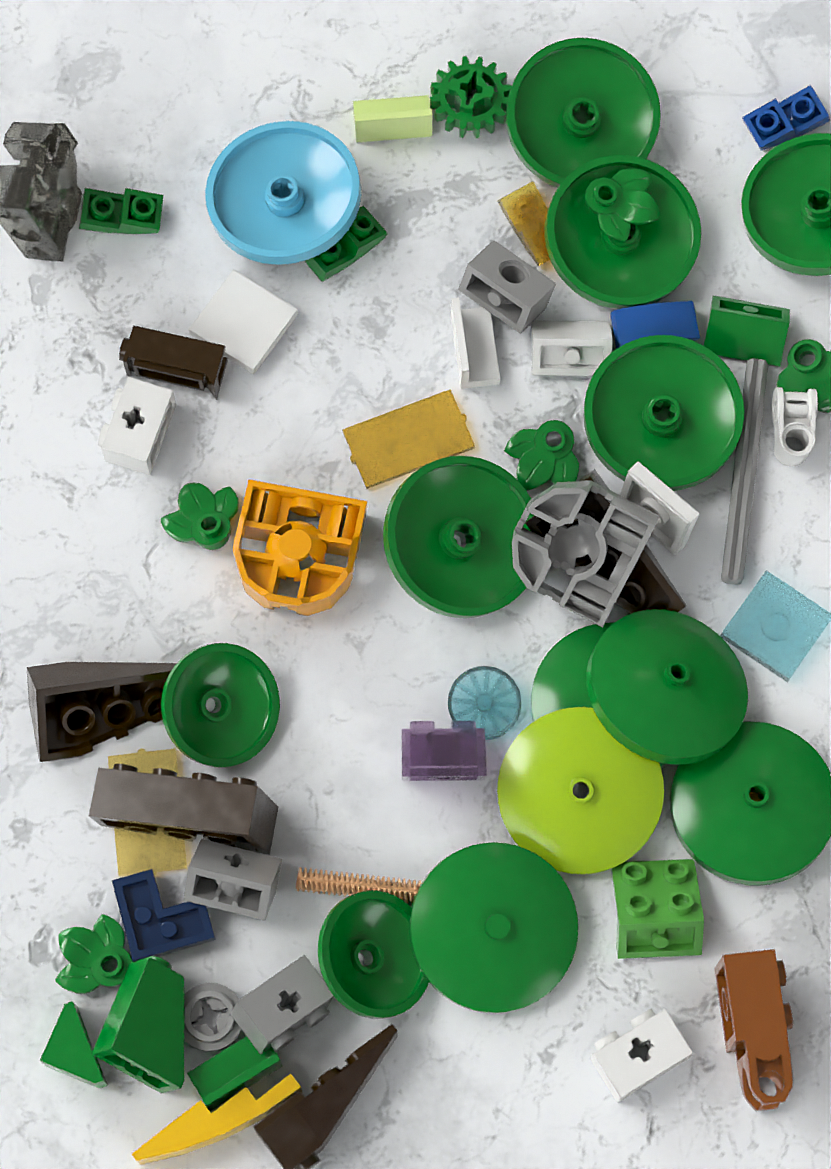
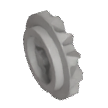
M204 983L193 987L185 993L184 1040L189 1046L204 1052L223 1050L238 1038L241 1028L231 1016V1012L239 998L232 990L221 984ZM203 1001H206L208 1007L210 1006L213 1012L228 1010V1012L223 1013L217 1019L218 1026L216 1028L218 1033L216 1034L207 1024L192 1025L204 1016Z

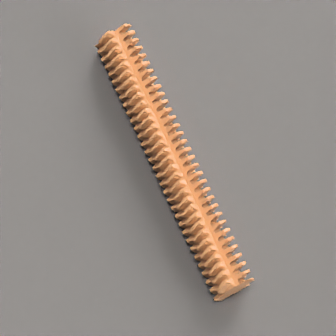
M299 867L296 881L297 891H300V889L302 892L305 890L307 892L313 891V893L318 891L319 894L321 891L323 894L327 891L328 895L332 892L333 895L337 893L339 896L341 894L346 896L348 893L350 896L363 891L375 890L390 893L403 901L405 899L406 903L410 900L411 904L421 885V880L416 885V880L411 884L410 879H408L407 883L403 879L401 883L400 878L395 882L393 877L390 882V877L385 881L383 876L380 881V877L377 876L375 880L374 875H372L371 879H369V875L364 879V874L359 878L357 873L354 878L353 873L349 877L348 872H346L345 876H343V872L338 876V871L335 872V875H333V871H330L328 875V871L325 870L323 874L322 869L317 874V869H315L314 873H312V868H310L309 872H307V868L302 872L301 867Z

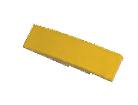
M289 1074L259 1099L256 1100L248 1088L245 1087L213 1113L200 1100L131 1155L142 1165L184 1155L224 1140L264 1119L300 1091L302 1093V1087L293 1075Z

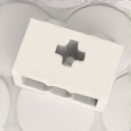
M131 377L127 378L124 388H118L112 401V411L115 412L110 424L105 423L99 435L98 446L101 447L105 462L144 474H151L176 407L173 390ZM137 420L142 421V424H136Z
M649 1009L630 1022L633 1026L632 1030L620 1037L614 1031L594 1044L598 1051L592 1054L590 1060L617 1103L683 1063L693 1054L666 1009L656 1015L652 1009ZM632 1043H635L639 1048L647 1046L649 1051L645 1055V1062L640 1057L631 1059L629 1054L633 1049Z

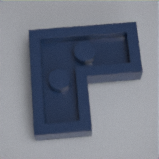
M153 869L112 880L133 962L150 956L159 957L216 940L207 906L185 902L163 908Z

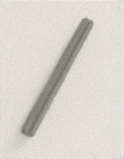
M755 358L747 361L742 396L744 402V423L736 446L721 573L722 582L735 585L741 584L744 578L768 372L767 361Z

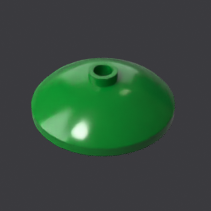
M229 643L207 644L186 654L171 670L162 693V718L171 741L189 759L211 767L236 766L256 756L267 745L275 731L280 712V697L277 683L265 662L252 651ZM210 697L215 701V708L212 712H209L206 708V702Z
M363 891L341 900L326 916L318 939L319 966L330 992L348 1010L357 1015L372 1019L389 1018L409 1010L420 1000L429 984L419 969L411 948L409 935L411 907L402 899L387 892ZM359 953L364 957V965L359 961Z

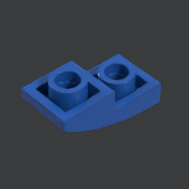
M811 85L779 103L775 98L742 117L761 151L802 136L830 121L829 114Z
M693 301L639 305L613 310L610 313L616 349L632 340L652 335H673L693 341L700 338Z

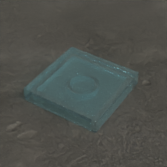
M766 570L720 636L788 683L830 623L831 613Z

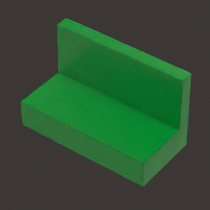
M713 295L704 346L719 356L746 361L753 358L767 361L768 365L780 367L790 323V309Z
M246 1036L187 1074L208 1110L212 1111L228 1101L243 1088H249L283 1067L272 1047L260 1055Z

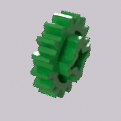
M463 56L462 65L457 66L453 61H449L448 73L442 70L436 72L437 82H431L430 95H432L430 97V108L435 110L436 122L446 120L445 131L450 132L456 127L459 128V136L461 138H464L467 131H473L475 138H480L481 129L485 128L492 134L495 129L494 122L499 124L506 122V105L512 85H507L506 72L496 75L497 64L495 62L485 67L483 66L482 57L479 56L475 64H470L467 56ZM475 89V94L473 95V98L470 99L469 105H467V100L469 99V96L472 95V91Z

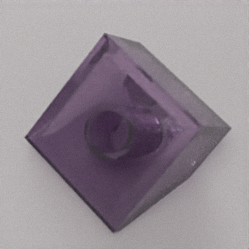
M434 721L410 722V729H402V781L485 780L487 776L485 728H476V721H451V728L435 729Z

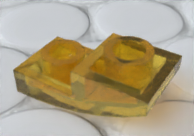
M532 181L502 197L497 202L529 255L540 266L550 260L544 235L545 218L548 208L535 183Z

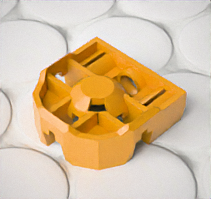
M249 479L233 545V554L245 593L263 608L274 610V607L280 608V606H284L288 610L296 611L299 615L309 616L331 609L348 591L353 579L355 560L357 559L368 508L367 501ZM291 510L293 513L304 517H320L318 529L304 521L287 522L289 511ZM346 516V518H345V523H344V528H343V533H342V537H340V536H341V531H342L343 522H344V517ZM245 537L267 542L265 553L241 549L242 539ZM329 553L348 557L346 568L325 564V554ZM310 556L315 563L309 568L300 571L299 562ZM286 577L294 578V582H300L297 598L277 595L280 579L286 580Z

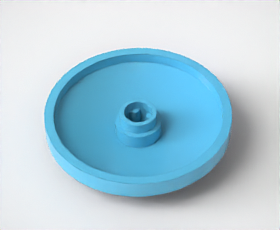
M281 121L253 128L237 137L225 147L210 170L206 183L205 199L208 214L215 231L233 251L245 258L260 263L292 264L320 255L335 245L346 234L359 210L361 181L351 152L335 135L309 123Z

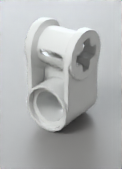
M782 387L774 389L772 401V419L774 423L773 449L775 457L783 465L793 467L802 464L815 446L818 405L816 389H808L807 393L784 392ZM789 437L797 438L803 444L804 450H791L787 446L785 439Z

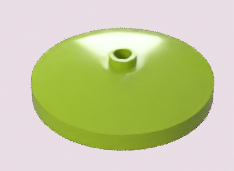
M566 708L538 718L520 732L512 742L504 756L499 771L497 785L498 805L503 822L519 847L536 853L557 871L570 874H593L609 870L624 863L646 844L653 834L662 812L664 781L659 762L639 756L620 744L605 729L593 708ZM578 782H583L589 787V794L583 799L577 798L573 794V787Z

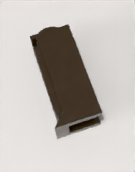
M135 325L132 327L130 338H123L119 352V360L123 361L127 376L131 377L133 371L139 377L202 391L208 388L216 400L228 362L227 357H224L225 345Z

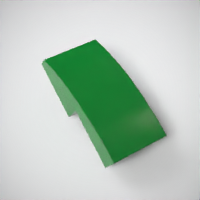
M85 188L79 229L118 234L159 233L164 195L125 188L124 194Z
M363 205L359 208L349 230L335 245L320 255L304 262L323 282L368 253L386 238L387 232Z

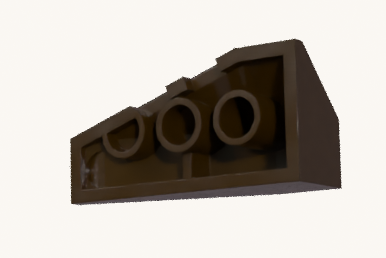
M595 469L579 480L593 481L609 489ZM589 491L579 513L586 514L601 523L611 501L599 493L596 494ZM535 515L525 523L530 531L543 538L549 532L551 523ZM575 519L574 522L571 524L564 525L567 528L572 525L578 524V519ZM646 544L615 603L630 614L652 609L681 611L686 607L685 602ZM608 545L604 564L596 573L609 579L622 552ZM589 555L577 557L575 567L586 566L592 563Z
M61 662L27 667L29 707L39 761L46 762L80 757L94 751L93 746L115 737L116 740L128 736V730L148 721L157 723L163 720L161 709L162 693L166 680L177 663Z
M393 1024L351 1053L345 1060L347 1065L342 1069L336 1066L323 1073L311 1086L313 1091L309 1095L305 1096L304 1093L297 1092L253 1126L258 1137L283 1169H312L321 1161L317 1154L325 1148L398 1037V1030Z

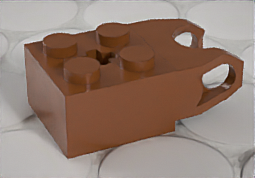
M775 949L725 954L714 968L726 1053L735 1052L742 1094L753 1110L756 1112L777 1109L780 1103L786 1101L793 1084L787 1029L793 1028L791 1006L789 1003H783L781 986H786L783 960H776ZM759 1078H768L773 1081L776 1089L775 1096H768L762 1092L759 1087Z

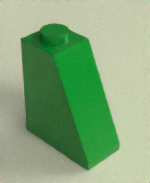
M150 956L129 964L92 1051V1055L159 1093H165L181 1089L184 1083V976L171 969L172 965L168 961Z

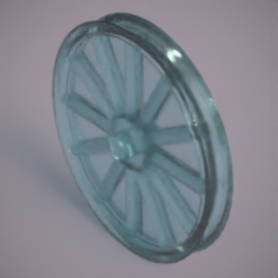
M478 666L465 671L454 681L448 695V710L453 723L462 733L479 740H491L506 734L515 725L521 712V695L517 684L506 672L491 666Z

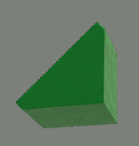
M73 1001L64 1004L40 1058V1062L46 1067L99 1089L108 1086L98 1058L92 1055L94 1048L77 1005Z

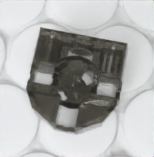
M13 122L5 134L3 145L14 160H20V164L0 166V225L25 258L63 261L69 231L77 221L82 198V191L77 185V161L74 152L78 142L65 123Z

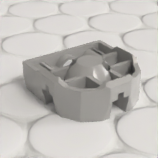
M593 481L557 482L528 502L516 525L512 538L513 568L527 589L544 596L546 594L552 597V600L558 602L560 606L603 627L660 516ZM589 491L596 494L599 493L611 501L601 523L586 514L579 513ZM530 513L551 523L545 538L524 528ZM575 519H578V524L568 528L564 525L571 524ZM608 545L622 552L609 579L596 573L604 564ZM589 555L592 563L586 566L575 567L577 557ZM551 565L557 570L560 567L566 571L565 574L573 576L565 593L543 582Z

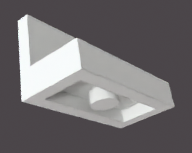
M459 297L451 298V323L461 389L500 385L491 313L483 307L461 310Z
M610 321L532 322V375L593 376L602 361L612 353L613 339Z

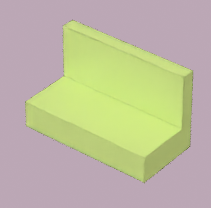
M429 95L353 101L356 142L432 137L433 115L432 108H430Z

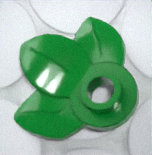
M622 169L612 178H597L588 185L584 196L585 203L591 212L598 215L600 229L605 235L614 240L626 242L630 233V225L648 224L660 218V211L656 201L649 193L645 192L652 182V175L640 169ZM607 191L611 194L612 198L610 200H603L599 197L598 192Z
M801 340L791 347L787 358L788 366L779 374L777 387H782L784 392L807 393L808 389H816L818 399L817 411L829 413L831 412V351H826L822 344L815 340ZM805 355H813L815 357V361L811 365L805 366L801 364V360Z
M550 420L543 423L537 430L522 429L509 439L504 451L509 456L520 459L517 465L516 476L526 491L542 486L549 479L553 484L557 482H576L579 462L572 452L574 434L566 423L559 420ZM551 433L561 435V443L556 447H551L547 444V437Z
M185 484L178 495L180 510L161 518V524L165 532L178 542L195 541L201 547L209 550L223 547L231 535L232 526L230 521L239 509V500L236 493L230 486L222 488L213 494L203 484ZM216 526L214 529L207 531L209 527Z
M102 914L94 924L93 930L84 927H71L61 931L58 936L59 947L69 963L57 975L55 980L62 988L77 994H88L101 985L108 988L120 986L129 964L133 962L131 955L124 949L125 932L121 925L113 918ZM109 959H117V968L112 972H106L104 969L105 963Z

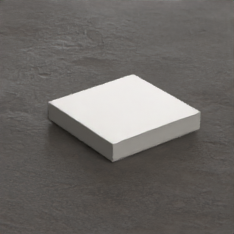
M233 269L191 325L189 334L198 340L225 345L224 356L254 375L298 315V309Z
M637 462L628 471L620 496L660 516L651 536L673 555H677L685 547L700 513L640 462Z

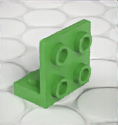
M693 859L624 862L611 868L617 911L616 948L618 959L702 955L704 916L695 861Z

